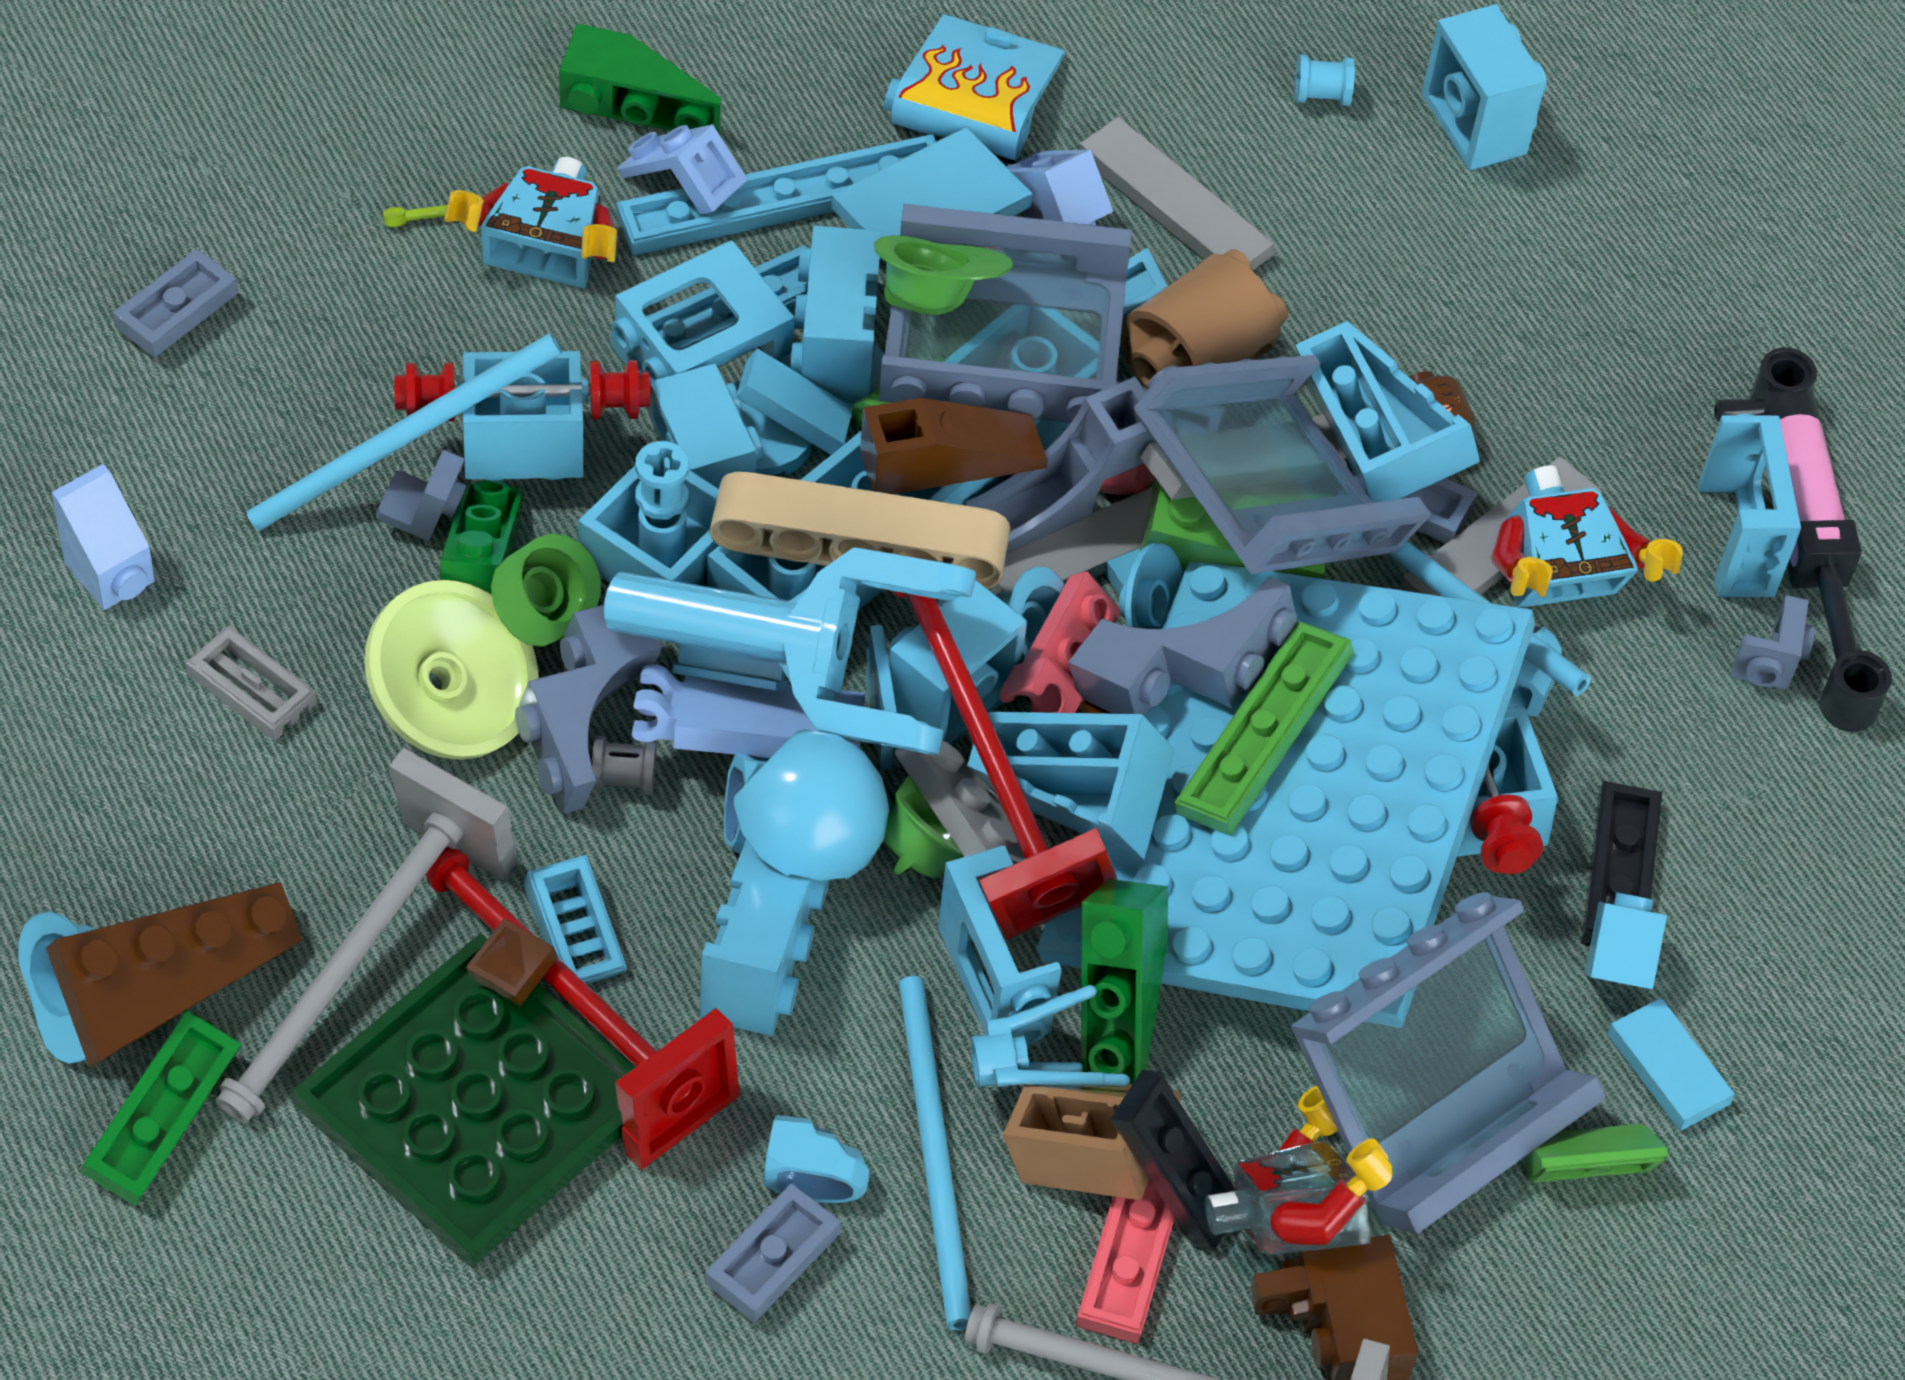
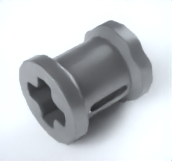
M595 736L592 769L596 783L592 790L600 791L603 785L641 788L643 794L653 795L657 740L646 742L643 746L607 743L605 736Z

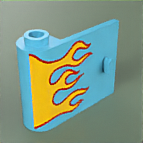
M943 14L903 74L901 80L892 79L886 93L884 110L891 112L892 124L928 135L933 134L941 139L967 127L994 155L1017 161L1024 149L1029 134L1034 108L1063 61L1065 50L1019 37L1000 29L982 26Z

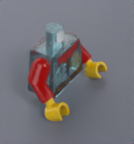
M1314 1086L1306 1091L1298 1102V1109L1308 1121L1300 1131L1293 1129L1278 1151L1238 1161L1233 1168L1235 1191L1209 1195L1205 1199L1206 1217L1212 1234L1217 1235L1244 1230L1260 1251L1265 1254L1273 1255L1370 1243L1366 1191H1375L1386 1186L1392 1178L1393 1171L1388 1155L1373 1138L1359 1143L1352 1149L1346 1159L1328 1139L1316 1141L1319 1136H1329L1337 1132L1338 1129L1318 1086Z

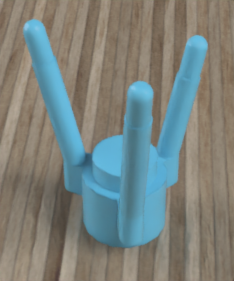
M1088 985L1010 1017L986 1020L987 1035L971 1036V1058L977 1087L993 1085L1002 1087L1017 1084L1126 1087L1130 1082L1127 1075L1083 1072V1065L1079 1062H1029L1024 1036L1012 1037L1011 1034L1013 1030L1094 997L1097 992L1096 988L1093 985Z

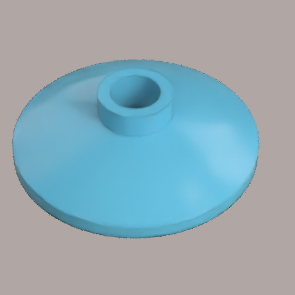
M1160 543L1149 544L1136 557L1128 582L1123 586L1119 596V610L1121 616L1126 621V626L1143 629L1163 628L1183 577L1180 561L1176 553L1168 545Z

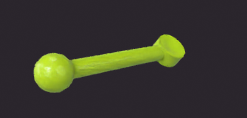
M447 205L404 210L401 207H391L383 211L384 224L388 227H398L404 225L406 221L445 216Z

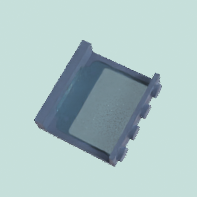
M903 204L900 236H910L941 244L992 249L1011 258L1013 268L1007 274L996 278L975 280L964 302L953 311L928 315L891 305L885 355L882 356L879 401L898 402L916 398H927L1032 415L1033 419L1071 423L1080 410L1085 397L1118 384L1116 379L1132 230Z
M1283 355L1273 359H1244L1239 362L1219 364L1208 362L1203 365L1186 367L1168 366L1150 379L1147 385L1149 390L1134 407L1136 413L1250 574L1395 553L1432 515L1419 497L1374 503L1371 501L1294 395L1321 364L1315 355L1295 357Z
M1487 892L1477 893L1463 899L1455 906V914L1439 925L1428 926L1413 933L1407 939L1408 946L1390 958L1379 959L1363 967L1358 973L1359 979L1342 991L1331 992L1316 999L1309 1007L1310 1013L1290 1026L1348 1153L1359 1143L1373 1138L1388 1155L1393 1171L1391 1180L1381 1189L1366 1191L1382 1225L1418 1234L1606 1099L1597 1076L1569 1071L1563 1063L1504 928L1505 924L1525 911L1521 901L1517 899L1491 896Z

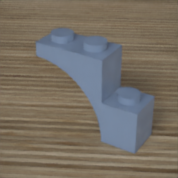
M1130 378L1085 397L1080 410L1071 424L1044 451L1048 461L1047 468L1016 473L996 487L965 502L964 506L992 510L1007 519L1010 524V534L1006 553L1091 517L1102 482L1144 464L1140 457L1149 443L1157 441L1134 410L1135 405L1146 394L1137 378Z
M1269 576L1253 594L1232 609L1209 620L1177 628H1135L1116 624L1102 618L1068 661L1075 688L1083 697V700L1113 714H1142L1145 716L1151 707H1155L1163 701L1171 681L1232 709L1244 691L1251 690L1263 673L1265 663L1277 647L1282 646L1297 624V615L1290 585Z
M604 605L573 613L565 635L560 641L561 657L568 671L529 681L520 704L515 710L518 732L523 741L531 742L538 758L537 771L540 784L547 795L553 794L561 815L584 809L596 783L588 751V728L592 713L612 693L640 679L642 667L655 664L662 649L660 640L609 631L604 619Z

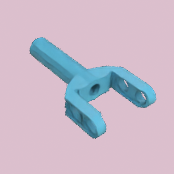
M853 547L819 571L809 587L790 601L622 571L613 577L607 589L604 602V619L608 630L613 632L777 661L791 682L793 695L816 730L836 734L844 739L918 753L939 755L944 730L929 726L926 722L917 721L910 715L834 702V694H841L847 660L851 649L860 597L855 595L857 585L952 601L959 597H972L976 571L943 562Z

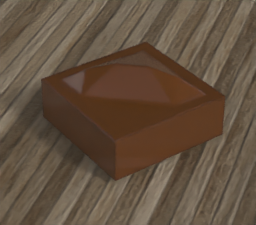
M504 918L468 963L466 969L471 978L521 1006L559 957L553 946Z

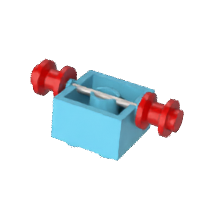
M562 351V354L463 411L465 479L500 481L504 479L544 478L547 480L583 478L582 403H588V396H590L591 420H600L605 408H624L629 419H638L639 407H650L649 372H638L637 360H628L623 372H604L599 361H590V384H588L587 379H581L580 351ZM463 352V380H457V386H455L454 362L444 363L439 375H421L415 363H406V375H394L395 411L407 410V416L516 352ZM455 417L446 422H455Z
M1525 707L1506 710L1457 855L1458 857L1480 854L1486 868L1497 873H1521L1527 870L1540 857L1543 846H1548L1558 799Z

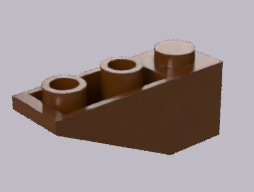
M916 398L863 407L860 453L872 491L899 494L1047 468L1048 461L1032 415L927 398Z

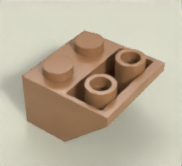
M1025 1084L1003 1133L1021 1183L1141 1200L1149 1177L1110 1120L1132 1085L1128 1084L1126 1087H1084ZM1172 1090L1178 1101L1181 1102L1180 1092Z

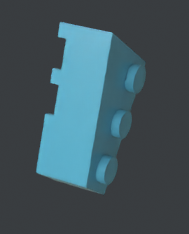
M813 226L811 248L800 247L798 281L808 282L807 295H796L794 329H804L803 343H792L791 369L844 402L856 403L861 398L867 397L870 394L880 258L874 250V242L881 237V231Z
M987 712L1032 813L1081 834L1097 828L1103 843L1140 859H1145L1175 749L1142 714ZM973 744L967 767L996 794Z

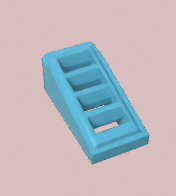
M587 855L528 871L523 883L525 892L545 942L554 947L559 959L586 984L626 973L627 966ZM576 888L579 896L552 904L549 895ZM582 908L585 909L587 917L559 924L557 916ZM590 929L594 930L597 938L567 946L564 937ZM602 949L606 958L605 961L575 969L572 958Z

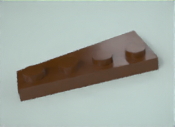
M278 882L55 939L46 947L90 1069L132 1042L134 1043L229 984H233L292 949L302 941V937L282 883Z

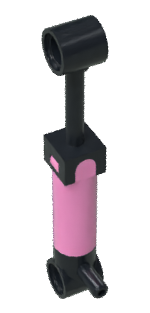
M1777 348L1764 356L1749 399L1718 400L1714 405V417L1718 422H1720L1721 416H1735L1745 413L1755 416H1779L1801 525L1800 533L1787 564L1789 579L1792 588L1819 587L1836 659L1820 697V710L1823 717L1832 726L1842 731L1858 732L1866 730L1876 720L1892 684V673L1887 663L1879 656L1869 651L1858 650L1843 587L1849 586L1862 550L1854 520H1845L1813 391L1817 379V368L1813 360L1804 352L1794 348Z

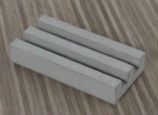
M229 625L185 662L187 675L273 741H276L283 734L282 727L286 723L293 726L300 719V711L303 708L310 711L317 704L316 691ZM227 648L291 698L284 701L263 685L260 679L246 668H241L221 651ZM207 663H210L217 670H219L221 673H223L225 676L231 679L234 683H236L238 686H240L242 689H244L246 692H248L251 696H253L255 699H257L259 702H261L274 713L272 714L269 710H267L265 707H263L261 704L255 701L252 697H250L248 694L242 691L239 687H237L235 684H233L231 681H229L227 678H225L222 674H220Z

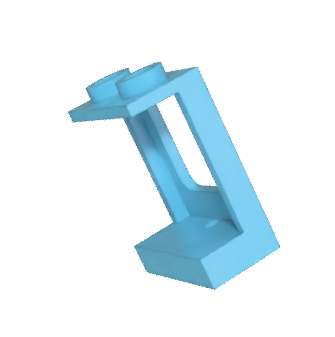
M731 240L615 295V321L612 322L611 329L615 341L621 350L625 353L631 352L642 365L643 372H649L650 381L713 363L719 367L758 347H761L766 354L778 360L792 353L795 317ZM694 284H709L735 315L738 322L686 349H672L643 314V310Z
M1747 413L1735 416H1721L1697 485L1698 492H1735L1738 505V514L1714 578L1717 597H1775L1801 530L1779 416H1755ZM1765 466L1774 509H1765L1761 487Z
M1005 845L945 863L938 924L940 934L985 1035H987L986 1020L1010 1017L1056 998L1062 970L1058 962L1019 973L1002 937V929L979 881L1014 865ZM972 940L989 975L994 995L970 943ZM1054 1014L1011 1031L1012 1037L1024 1036L1027 1046L1038 1042L1046 1034L1051 1033Z

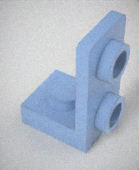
M713 124L689 129L687 125H682L661 136H658L656 132L648 133L636 140L628 148L631 156L617 168L623 178L671 169L700 214L714 212L748 180Z

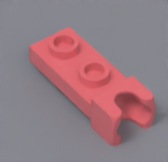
M1088 571L1070 575L1023 663L1013 666L1000 690L1002 702L1009 703L1015 700L1016 695L1028 696L1030 699L1031 712H1076L1083 697L1075 688L1068 661L1102 618L1116 623L1121 615L1118 606Z

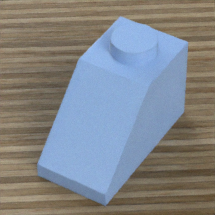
M1091 150L1038 151L1006 166L1033 193L1032 207L1023 211L1028 218L1097 226L1096 220L1113 212Z
M104 464L51 492L64 563L103 610L122 600L136 597L146 586L155 582L149 545L112 474Z

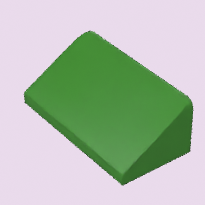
M1643 1124L1560 1131L1526 1155L1524 1159L1528 1181L1532 1180V1183L1650 1172L1668 1157L1667 1147L1649 1127Z

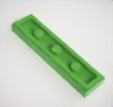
M1297 622L1174 802L1178 815L1227 835H1232L1354 654L1351 640L1306 623Z

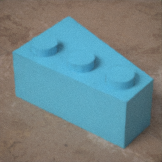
M1346 321L1295 345L1298 356L1315 355L1321 363L1306 382L1361 487L1373 503L1403 498L1480 462L1471 424L1459 414L1454 416L1435 400L1433 392L1422 383L1417 385L1398 369L1394 359L1350 322Z
M746 839L731 877L730 887H732L727 905L721 904L716 916L715 924L720 925L715 944L706 942L701 955L700 1019L717 1008L733 1023L735 1028L769 1036L774 1035L780 1013L789 1016L792 1013L797 996L799 978L791 977L796 961L807 962L815 926L808 925L807 921L811 908L822 910L830 880L817 881L793 874L787 877L763 861Z

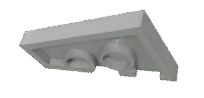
M942 740L939 755L902 749L895 750L894 754L964 857L1005 845L1013 864L1025 860L1000 801L964 764V758L953 746Z

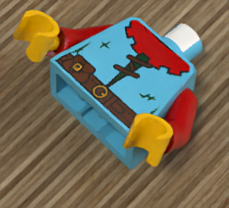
M560 157L557 159L551 172L530 166L521 168L510 183L500 185L483 197L469 191H452L444 217L446 222H463L466 229L471 232H476L477 228L481 227L483 264L585 289L588 282L592 256L598 259L607 258V262H615L616 251L620 244L610 210L598 204V186L591 181L584 180L587 174L586 167L572 157Z
M1550 465L1536 468L1524 476L1530 497L1523 499L1505 521L1502 522L1491 556L1493 565L1511 583L1510 593L1514 597L1516 607L1521 608L1616 594L1638 571L1637 567L1644 569V577L1650 582L1658 581L1662 578L1663 568L1673 574H1679L1682 547L1677 542L1669 539L1651 541L1634 531L1611 507L1607 506L1601 492L1594 488L1565 492L1558 468Z

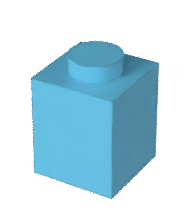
M1616 892L1614 904L1598 902L1585 975L1592 978L1653 989L1667 915L1651 912L1653 899Z

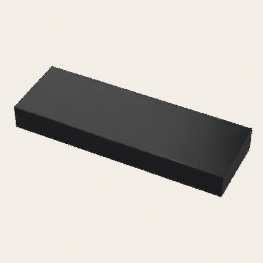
M1602 781L1598 795L1581 944H1591L1598 902L1614 904L1616 892L1651 899L1663 792Z
M1142 1070L1110 1120L1195 1248L1214 1252L1244 1204V1201L1161 1073ZM1233 1191L1239 1203L1213 1207L1210 1198L1207 1196Z

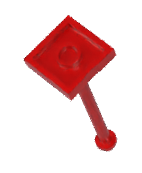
M894 591L895 596L898 598H909L1025 857V860L979 880L1006 939H1011L1049 922L1053 918L1082 907V902L1107 879L1118 880L1097 828L1050 849L1048 848L936 599Z
M446 846L425 874L428 885L436 892L451 890L493 931L505 918L534 935L467 872L469 858L461 850ZM559 958L544 975L543 979L636 1066L616 1081L615 1084L618 1106L623 1120L622 1135L625 1155L641 1170L740 1097L733 1023L717 1008L657 1051Z

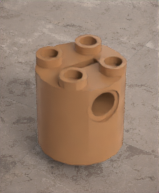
M1230 249L1223 255L1212 254L1203 259L1196 268L1163 288L1126 315L1121 328V345L1134 377L1137 378L1143 387L1148 388L1147 385L1150 379L1168 366L1186 367L1203 365L1208 362L1219 364L1239 362L1244 359L1255 360L1276 346L1281 335V324L1288 319V310L1283 300L1278 295L1269 292L1262 280L1252 271L1248 258L1242 252Z

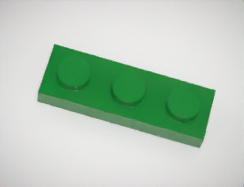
M186 1010L83 1163L79 1173L136 1207L229 1067L242 1044Z

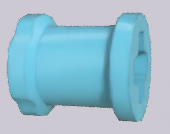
M1299 54L1295 73V102L1305 103L1307 98L1339 100L1342 106H1350L1355 79L1354 58L1344 57L1342 62L1313 61L1309 59L1308 55Z
M656 441L647 444L636 456L635 471L640 482L636 487L635 501L646 516L658 520H667L674 515L684 512L688 505L689 489L683 482L689 474V457L682 447L670 441ZM665 458H669L670 470L665 472ZM660 489V503L655 502V491Z

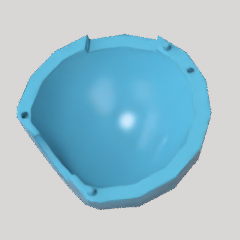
M809 729L796 731L734 796L733 803L742 834L763 861L787 877L793 874L817 881L840 878L847 880L868 866L884 840L889 813L883 779L867 755L836 734Z

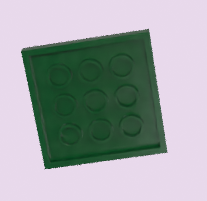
M481 933L291 1091L292 1102L301 1112L472 1268L622 1136L623 1120L618 1106L615 1082L634 1069L628 1061L539 983L522 1005L519 1006L498 994L495 990H491L471 978L466 966L488 940Z

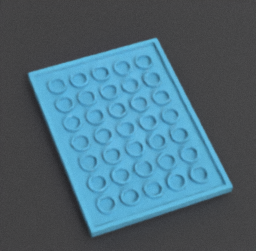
M1188 562L1162 629L1192 625L1223 614L1247 599L1270 576L1290 585L1297 622L1300 621L1351 640L1354 654L1231 836L1178 815L1174 802L1251 690H1245L1231 709L1171 681L1163 701L1159 705L1151 707L1144 716L1175 749L1145 859H1140L1105 843L1104 846L1118 880L1168 886V944L1161 984L1310 1011L1309 1007L1316 999L1331 992L1342 991L1359 979L1358 973L1363 967L1376 960L1392 957L1408 946L1407 939L1413 933L1434 925L1535 627L1533 610L1272 571L1250 574L1245 567L1218 563ZM1281 646L1277 647V649L1265 663L1263 672L1265 671V669L1267 668V666L1269 665V663L1276 655ZM1082 907L1046 922L1037 945L1041 961L1048 963L1058 962L1059 965L1081 969ZM1412 989L1364 1022L1399 1028Z

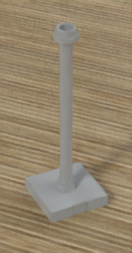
M402 748L389 765L403 824L423 836L238 1082L226 1078L220 1085L221 1093L215 1101L225 1113L242 1123H247L252 1116L260 1115L265 1108L263 1101L259 1098L260 1094L446 846L461 850L469 858V862L504 882L519 863L515 842L512 840V826L508 806L406 748Z
M989 1303L987 1307L976 1304L970 1314L966 1328L965 1342L976 1345V1350L985 1354L990 1352L993 1344H997L1121 1380H1221L1001 1318V1306ZM1363 1338L1351 1380H1387L1390 1345Z

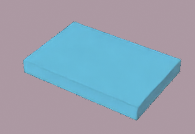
M965 127L832 194L831 209L849 228L880 230L881 237L890 235L900 236L903 204L1015 216L1032 207L1033 193ZM880 257L879 259L886 265V261Z

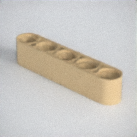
M737 471L727 474L720 482L709 532L713 541L727 550L828 566L853 547L953 564L976 571L975 580L987 589L997 585L1002 578L1010 524L1001 514L984 508Z

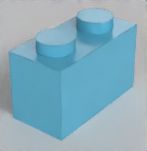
M715 363L650 381L649 418L660 441H670L686 451L689 457L690 471L718 489L722 478L729 473L737 471L756 473V461L763 459V451L758 433L753 426L745 427L741 419V401L736 397L737 389L733 383H724Z

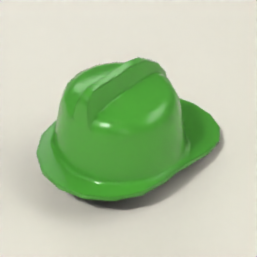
M898 235L880 237L874 242L875 252L886 261V286L884 293L886 301L891 305L922 314L940 315L953 311L964 302L975 280L996 278L1007 274L1013 268L1011 258L1001 252L988 248L934 243L924 239Z
M550 533L524 545L505 558L495 569L491 584L493 605L500 621L512 636L527 645L543 647L556 642L565 635L574 612L597 607L601 595L600 573L594 558L581 543L567 535Z
M908 776L895 794L896 799L889 810L884 841L895 855L898 856L893 869L896 875L911 867L920 874L935 879L944 875L946 862L964 856L911 777Z

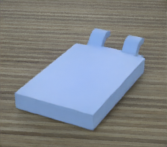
M650 664L642 667L640 683L654 684L663 693L661 694L649 689L636 692L634 709H638V712L646 716H656L657 719L650 722L635 720L632 730V738L641 742H652L658 739L674 740V749L725 754L741 753L749 754V756L771 758L796 731L803 729L818 731L814 728L793 695L791 685H788V689L774 691L687 675L683 683L678 681L667 668L661 665ZM841 690V694H834L833 701L865 707L866 693ZM845 739L860 749V741Z

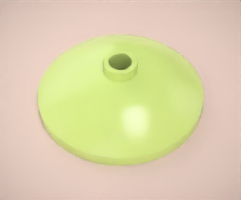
M429 581L403 591L392 599L376 617L370 629L365 647V673L368 687L374 703L383 718L399 736L414 747L426 753L447 759L462 760L482 757L496 751L511 741L519 733L515 720V710L520 704L528 682L539 678L533 646L527 645L512 636L502 624L493 605L492 595L478 587L458 581ZM429 673L436 675L440 679L442 684L441 690L432 685Z

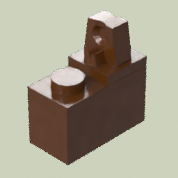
M1390 1234L1363 1237L1367 1242L1348 1244L1346 1240H1337L1322 1246L1300 1245L1297 1258L1282 1261L1281 1269L1254 1274L1252 1286H1250V1294L1255 1315L1291 1313L1292 1320H1302L1305 1333L1312 1332L1311 1345L1315 1365L1318 1369L1326 1368L1328 1380H1351L1363 1338L1390 1345L1387 1380L1410 1379L1418 1356V1350ZM1343 1243H1344V1244H1347V1245L1333 1246V1245H1336V1244H1343Z

